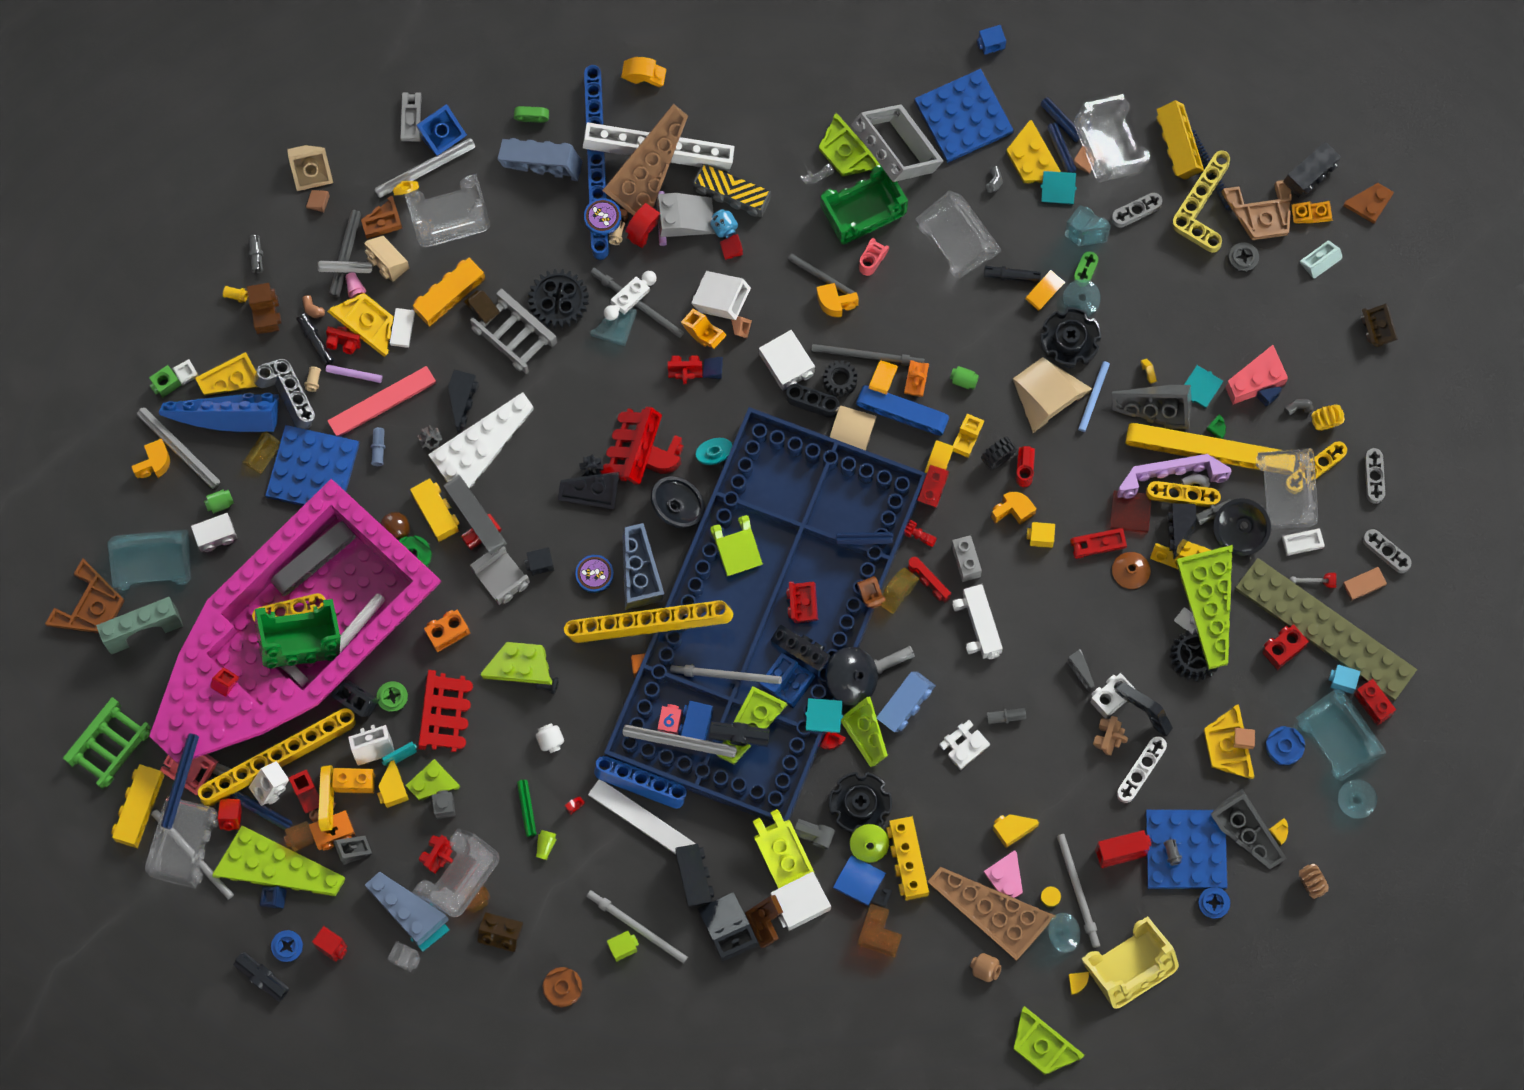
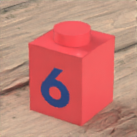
M668 704L667 707L662 706L658 731L678 735L683 714L679 706Z

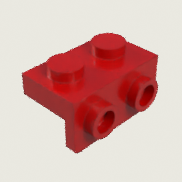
M789 582V588L786 589L787 598L790 599V606L788 607L789 618L795 623L818 621L816 583L795 584L794 582Z

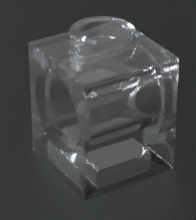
M396 941L388 961L411 972L413 968H417L420 962V954L417 950Z

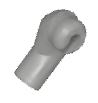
M1197 473L1181 479L1182 485L1196 483L1200 484V487L1208 488L1210 486L1209 478Z

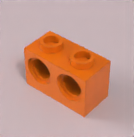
M458 609L446 612L443 618L430 621L426 625L427 627L424 628L436 652L470 634V630ZM453 621L460 623L456 628H451L450 624ZM435 631L443 632L442 636L438 638L433 637Z

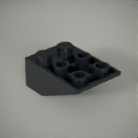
M734 892L697 908L721 962L758 946V941Z

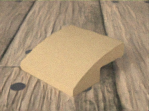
M840 406L830 437L866 451L876 416Z

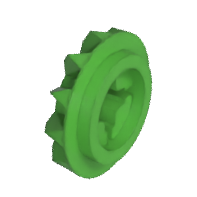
M395 681L383 684L377 692L378 704L388 712H397L404 708L408 701L406 688L401 683ZM390 690L392 691V693H394V695H398V697L395 698V704L391 701V699L387 700V698L390 697Z

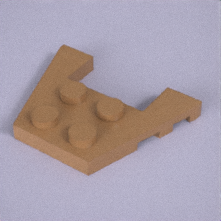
M1284 180L1276 181L1274 184L1278 200L1244 204L1239 186L1222 190V195L1251 240L1288 235L1292 194L1291 190L1283 183Z

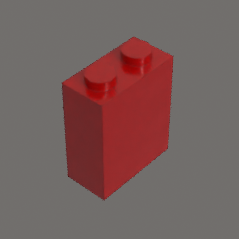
M1142 830L1099 841L1095 851L1100 868L1146 857L1150 850L1149 847L1152 845L1149 835H1145V831Z

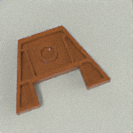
M82 558L74 572V576L89 583L87 589L71 616L54 608L45 623L46 626L99 633L96 625L116 618L125 602Z

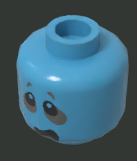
M722 209L712 215L710 225L718 237L729 238L735 235L738 223L730 211Z

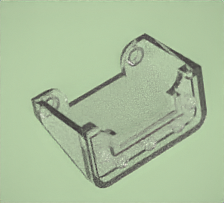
M477 174L464 177L460 182L461 190L429 199H425L421 191H412L405 194L419 245L430 247L481 233L490 227V219Z
M948 191L915 218L918 222V229L923 234L931 235L950 261L949 271L955 278H962L1001 252L999 245L975 212L958 193Z
M1312 448L1258 452L1256 466L1261 471H1264L1265 510L1271 520V529L1301 528L1316 525L1318 522L1315 462Z
M457 828L450 839L451 848L458 853L453 859L452 864L448 866L436 885L424 880L417 884L412 892L428 904L452 917H458L464 913L497 866L500 858L498 852L477 835Z

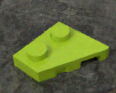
M435 759L405 785L419 801L429 798L438 791L460 788V785Z

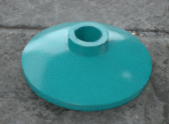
M725 438L707 440L697 448L696 458L700 463L706 465L720 463L728 458L733 445L731 441Z

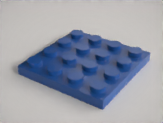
M981 69L914 99L947 163L1014 133L1008 118Z
M285 425L265 495L266 498L304 506L330 479L346 492L359 448V441Z
M1146 810V835H1149L1152 845L1147 853L1148 889H1208L1211 887L1227 889L1226 834L1221 831L1213 819L1211 813L1214 810ZM1170 839H1176L1179 855L1182 856L1181 863L1174 866L1167 862L1168 856L1164 842Z

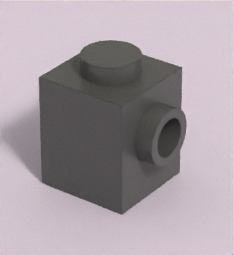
M442 790L432 795L436 819L456 816L452 792L448 793L447 790Z

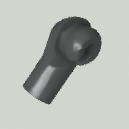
M998 166L990 169L992 179L990 183L986 184V190L989 193L998 191L1003 184Z
M1296 399L1286 406L1284 410L1290 416L1298 409H1304V412L1310 413L1313 411L1314 406L1312 405L1313 402L1309 399Z

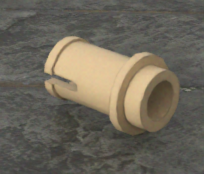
M620 221L619 227L608 235L610 244L619 245L622 242L621 236L625 226L624 222Z
M309 367L307 382H304L305 390L316 392V389L319 388L320 368Z

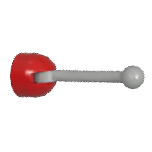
M1327 573L1323 578H1296L1292 576L1289 579L1293 583L1323 582L1324 586L1328 588H1336V573Z

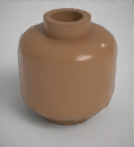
M985 953L974 957L970 965L973 976L986 982H991L993 979L996 980L1001 972L999 960Z

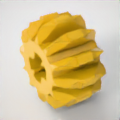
M1335 404L1317 409L1311 415L1313 426H1315L1316 430L1321 431L1339 426L1345 420L1341 406Z

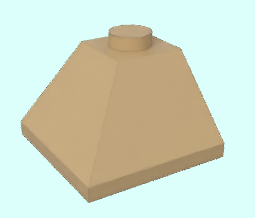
M304 145L287 149L297 191L333 183L325 148Z

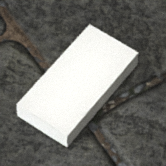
M396 308L390 339L391 346L409 348L415 316L414 310Z
M1320 528L1282 536L1286 556L1324 548Z

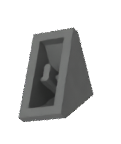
M366 836L334 841L343 865L372 854Z

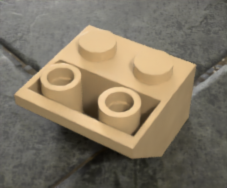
M384 236L367 240L364 243L368 261L373 266L377 265L380 268L379 272L385 279L389 278L394 282L409 269L408 261Z

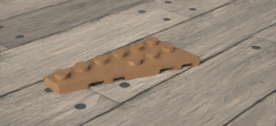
M673 103L604 187L603 192L633 216L645 203L654 207L688 115Z
M942 867L928 880L929 884L1016 961L1056 917L1053 914Z

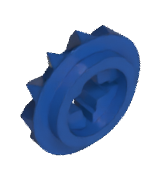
M1208 888L1199 897L1200 911L1206 917L1213 919L1222 918L1230 908V898L1221 888ZM1214 895L1216 902L1222 903L1216 906L1215 911H1213L1212 905L1208 903L1212 901Z
M290 930L279 932L271 943L273 955L282 962H291L297 959L303 948L300 936ZM282 940L288 944L290 942L292 943L291 950L293 952H290L287 949L285 951L282 950L284 948Z

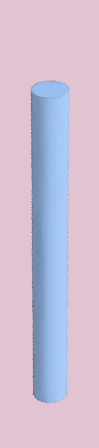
M1106 361L1102 362L1078 430L1081 432L1086 431L1110 363Z

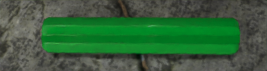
M519 780L517 785L527 837H533L537 833L528 781Z

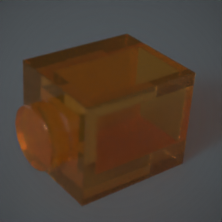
M307 821L285 829L287 836H284L287 847H292L294 852L315 843Z

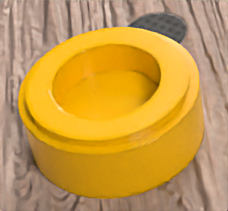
M1047 887L1042 891L1041 901L1045 906L1055 907L1059 904L1061 894L1057 888Z

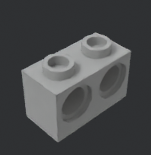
M971 535L952 540L951 547L962 582L981 577L982 570Z

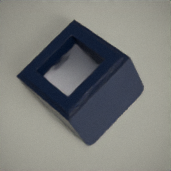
M723 357L704 359L703 378L722 379Z
M1274 387L1259 390L1256 397L1265 406H1268L1280 396L1282 388Z
M278 886L262 887L260 906L284 908L286 889Z

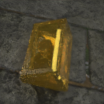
M263 432L242 463L261 474L278 450L281 442L268 432Z

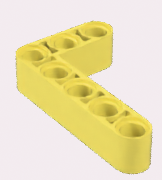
M1218 151L1214 154L1173 218V228L1177 233L1211 253L1220 250L1222 238L1217 232L1195 219L1230 165V156L1226 151ZM1218 158H1225L1227 162L1221 165L1216 160ZM1209 173H1214L1217 177L1214 180H1209L1206 176ZM1203 188L1207 193L1200 196L1196 191ZM1194 204L1197 208L1194 211H1189L1186 206ZM1183 219L1186 221V225L1180 227L1176 222ZM1195 229H1200L1202 231V235L1194 236L1192 234V231ZM1210 239H1216L1218 241V244L1216 246H1211L1208 243V241Z

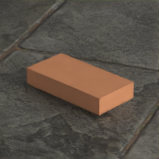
M1379 567L1345 581L1343 585L1352 601L1386 586L1387 583Z

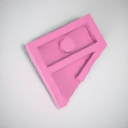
M1013 851L984 871V874L996 891L1013 898H1017L1023 893L1016 851Z

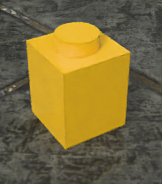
M1032 522L1031 528L1027 529V539L1030 540V546L1053 548L1055 524Z

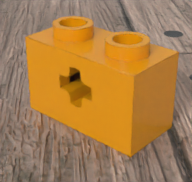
M334 768L332 787L335 792L374 793L375 773L373 769Z

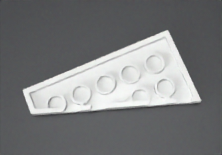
M522 392L428 455L447 482L459 474L467 486L472 488L481 473H484L499 454L501 448L511 439L513 433L531 414L534 407Z

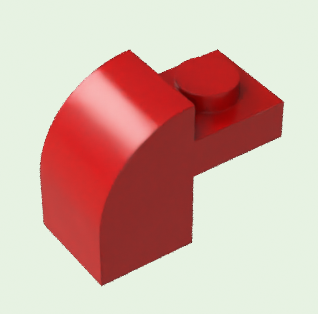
M645 203L630 220L625 231L628 233L627 238L633 244L643 248L647 243L650 231L658 224L660 212Z
M675 435L667 451L653 446L646 468L660 474H669L677 470L681 465V457L679 456L684 448L682 438Z
M307 769L289 777L305 814L319 808V794Z

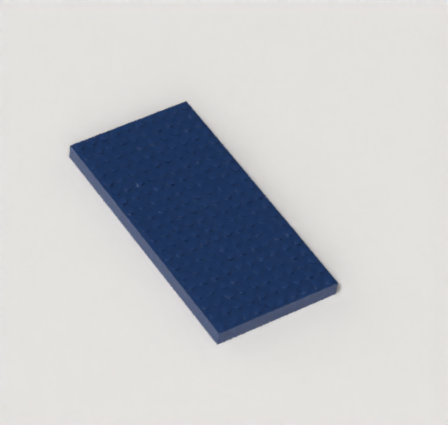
M749 407L665 606L667 608L724 601L732 609L733 618L725 624L654 633L604 755L681 784L686 790L766 821L775 823L770 812L776 809L780 812L784 822L790 820L825 732L806 731L807 717L805 713L808 708V698L836 699L830 694L826 685L825 671L828 661L822 670L818 671L771 642V638L778 627L782 625L800 637L803 634L813 640V645L817 642L825 647L824 651L830 655V658L842 648L860 647L875 608L864 605L857 583L875 576L882 592L904 537L906 527L917 505L927 473ZM747 515L763 565L727 576L710 527L720 525L723 537L743 531L738 518ZM837 533H893V543L891 544L836 543ZM789 582H794L795 584L816 583L818 621L795 623L789 618L788 607L790 606V599L787 598L786 589L789 588ZM725 609L720 611L719 615L723 614ZM688 614L683 616L682 620L687 618ZM781 653H783L816 676L794 708L787 704L784 710L768 726L767 729H770L768 747L751 745L735 764L718 757L717 754L623 735L625 725L658 731L662 706L667 707L668 704L679 706L682 712L685 705H689V701L713 706L711 721L732 724L752 686L776 697L759 684L760 682L696 675L694 677H687L684 674L671 673V665L684 667L685 665H694L695 668L766 675ZM683 714L681 724H684L686 718L683 716ZM709 725V729H708L706 741H711V742H716V743H721V744H722L723 741L709 739V733H710V725Z

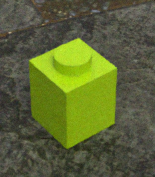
M629 931L607 940V944L616 962L636 953V946L639 945L635 935H630Z

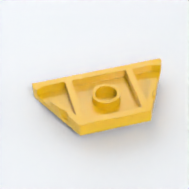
M1030 120L1007 148L1006 153L1023 183H1043V171H1061L1033 121Z
M365 293L335 307L333 306L327 311L353 333L360 335L363 341L385 357L388 354L387 348L391 337L390 328L393 323V316Z
M1235 705L1215 722L1204 728L1211 768L1253 779L1254 772L1249 749L1234 747L1235 728L1244 729L1239 705Z

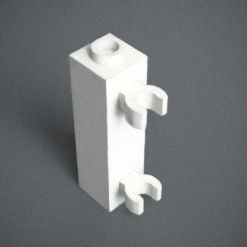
M980 584L963 590L964 598L954 600L952 605L954 611L967 607L977 642L966 644L967 652L972 654L981 650L983 659H995L1000 656L999 654H1002L1003 648L983 585Z

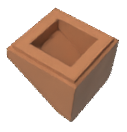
M1082 146L1074 159L1075 167L1090 174L1098 157Z
M312 190L306 208L324 213L330 197L329 192Z
M740 316L736 320H732L734 334L747 339L752 320Z
M1235 728L1234 747L1254 749L1255 730Z

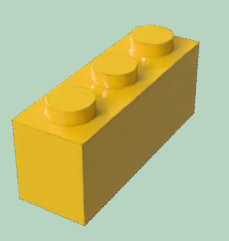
M428 479L410 489L413 498L438 542L459 532L457 525L460 523L455 514L451 515L448 511L451 507L446 498L442 499L439 495L441 489L437 482L433 484L431 479Z

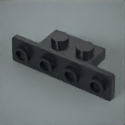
M782 625L778 627L771 638V642L818 671L822 670L830 658V655L824 651L825 647L817 642L813 645V640L803 634L800 637Z

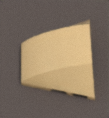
M1044 357L1013 378L1032 433L1048 423L1049 419L1075 400H1080L1093 390Z

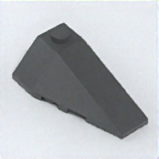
M1165 385L1113 391V411L1132 417H1141L1147 419V422H1156L1169 429H1189L1191 385Z

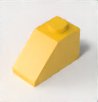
M394 760L390 761L379 784L380 792L377 793L380 803H385L387 808L409 800Z
M1009 814L1004 817L1002 815L994 821L993 831L1004 847L1007 848L1036 829L1039 822L1036 819Z

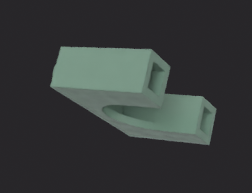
M167 597L96 626L103 644L112 655L129 648L126 639L140 630L150 627H162L164 632L167 633L183 627V623L171 598Z

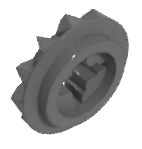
M1242 242L1232 247L1229 253V260L1232 267L1237 268L1238 271L1243 270L1247 272L1254 269L1257 265L1259 253L1252 244ZM1242 251L1246 257H1249L1247 258L1246 263L1243 262V259H1239V257H1241Z

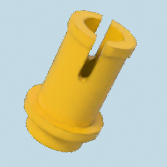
M225 286L223 297L238 300L239 303L246 302L248 292L245 291V288L236 289Z

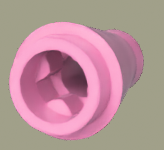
M351 272L345 276L349 298L353 299L362 293H366V289L356 273Z

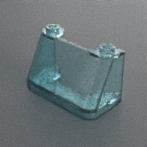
M188 530L117 535L108 541L113 587H118L119 590L129 589L130 585L140 582L172 580V582H176V585L187 584V581L191 580Z
M1333 690L1296 717L1299 721L1297 724L1303 732L1312 733L1333 763L1331 773L1337 780L1345 781L1386 754L1382 744L1342 690Z

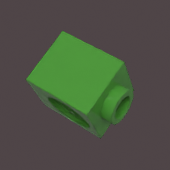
M168 365L149 377L152 383L149 386L155 394L159 393L162 398L181 386L179 379ZM162 380H168L166 385H159Z

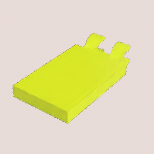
M776 809L770 812L775 821L774 824L765 828L760 818L754 820L753 823L759 833L754 836V839L779 889L811 872L814 873L790 820L784 822L780 812Z

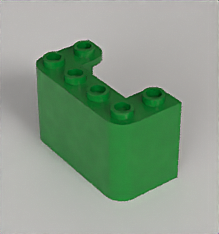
M877 165L872 169L870 179L866 181L861 180L850 189L844 188L839 193L837 190L832 189L824 191L820 196V207L841 244L844 245L907 213L908 200L898 182H893L882 166Z
M333 599L323 600V606L317 609V606H314L313 612L275 617V612H271L270 615L266 613L265 608L255 609V628L264 667L274 669L280 666H294L303 663L312 664L325 660L333 661L340 654L341 637Z

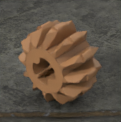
M1313 863L1299 870V877L1303 886L1312 898L1321 897L1324 893L1328 892L1329 886L1317 865Z

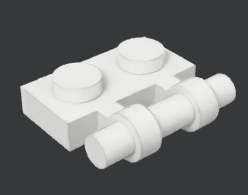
M970 720L957 726V730L951 735L945 736L944 741L939 744L943 750L950 746L952 751L948 754V757L960 770L990 746V743L978 730L973 734L968 731L973 727ZM963 735L966 740L957 745L955 741Z

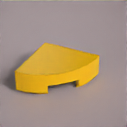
M402 181L393 189L394 195H403L415 191L419 188L418 182Z
M1148 359L1141 360L1142 369L1146 370V378L1149 383L1157 382L1153 364Z
M1285 818L1269 829L1280 846L1288 836V824Z
M1089 972L1069 974L1071 995L1079 993L1086 986Z

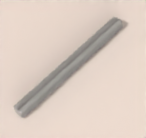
M469 138L376 187L375 193L381 198L391 193L400 182L413 181L475 148L473 140Z
M141 408L137 412V416L212 489L218 487L220 480L146 408Z
M625 725L623 728V735L626 737L732 758L735 757L737 748L731 745Z

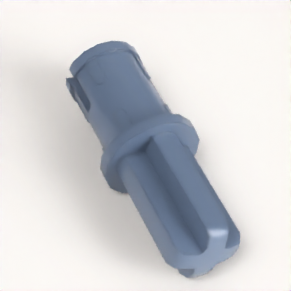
M378 427L373 429V444L370 446L372 449L371 464L374 466L384 465L383 454L384 449H386L384 445L385 430Z

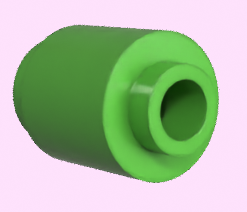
M960 366L957 369L953 368L950 379L953 380L952 384L966 389H975L979 378L975 371Z
M229 489L207 495L208 500L204 501L207 510H212L213 514L227 509L230 505L234 504Z

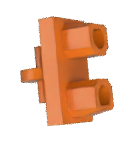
M910 360L904 394L923 397L929 368L928 363Z

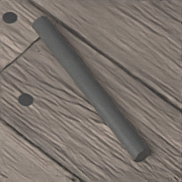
M794 254L789 256V261L825 283H835L836 289L843 294L855 293Z

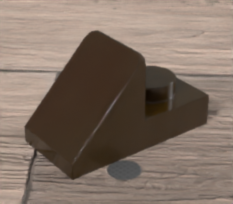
M477 290L463 301L466 307L485 324L500 313L483 290Z

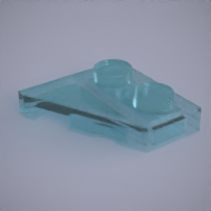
M631 308L626 314L619 311V315L615 320L604 318L602 323L591 331L590 335L625 346L637 310Z

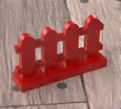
M645 407L641 413L627 409L626 412H621L618 415V421L622 423L621 429L614 430L612 433V438L617 442L615 446L607 449L606 455L611 460L610 464L603 465L604 470L601 471L602 474L620 472L619 477L622 481L629 480L633 484L640 485L662 418V414L652 407ZM629 425H637L636 430H628ZM623 442H631L630 447H622ZM618 459L626 460L625 464H617Z
M428 670L418 749L426 750L427 745H431L433 750H436L437 746L451 748V752H456V749H463L465 747L466 740L458 736L459 730H465L468 727V720L461 718V711H468L471 703L469 700L463 699V692L469 693L473 688L472 682L465 680V676H460V679L447 678L445 677L446 674L441 673L439 677L436 676L435 670ZM434 689H439L438 695H433ZM444 690L458 692V698L443 696ZM432 707L436 708V714H431ZM441 709L456 710L455 717L441 715ZM429 726L434 727L433 733H429ZM439 727L454 729L453 735L438 734Z

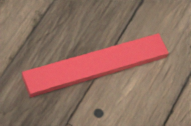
M425 366L327 421L334 434L340 437L436 384V380L428 367Z

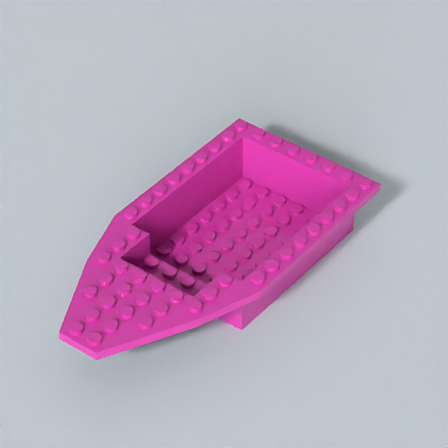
M330 479L206 601L177 657L153 724L150 738L179 764L189 733L199 736L193 756L194 759L262 735L318 706L441 583V580L336 482ZM343 521L356 535L355 539L291 593L283 596L271 583L273 576L337 523ZM319 593L326 600L333 599L341 635L377 593L382 595L385 599L384 603L333 661L325 660L312 664L303 663L295 665L309 680L303 687L298 685L281 667L269 669L263 666L255 622L252 618L253 611L256 608ZM316 599V603L314 604L317 607H320V603H322L323 601ZM306 601V603H307V605H308V610H310V609H311L310 605H314V604H310L309 601ZM297 603L294 606L295 612H302L304 610L303 603ZM279 607L276 609L275 615L284 616L286 610ZM223 667L239 676V680L226 697L210 687L212 678Z

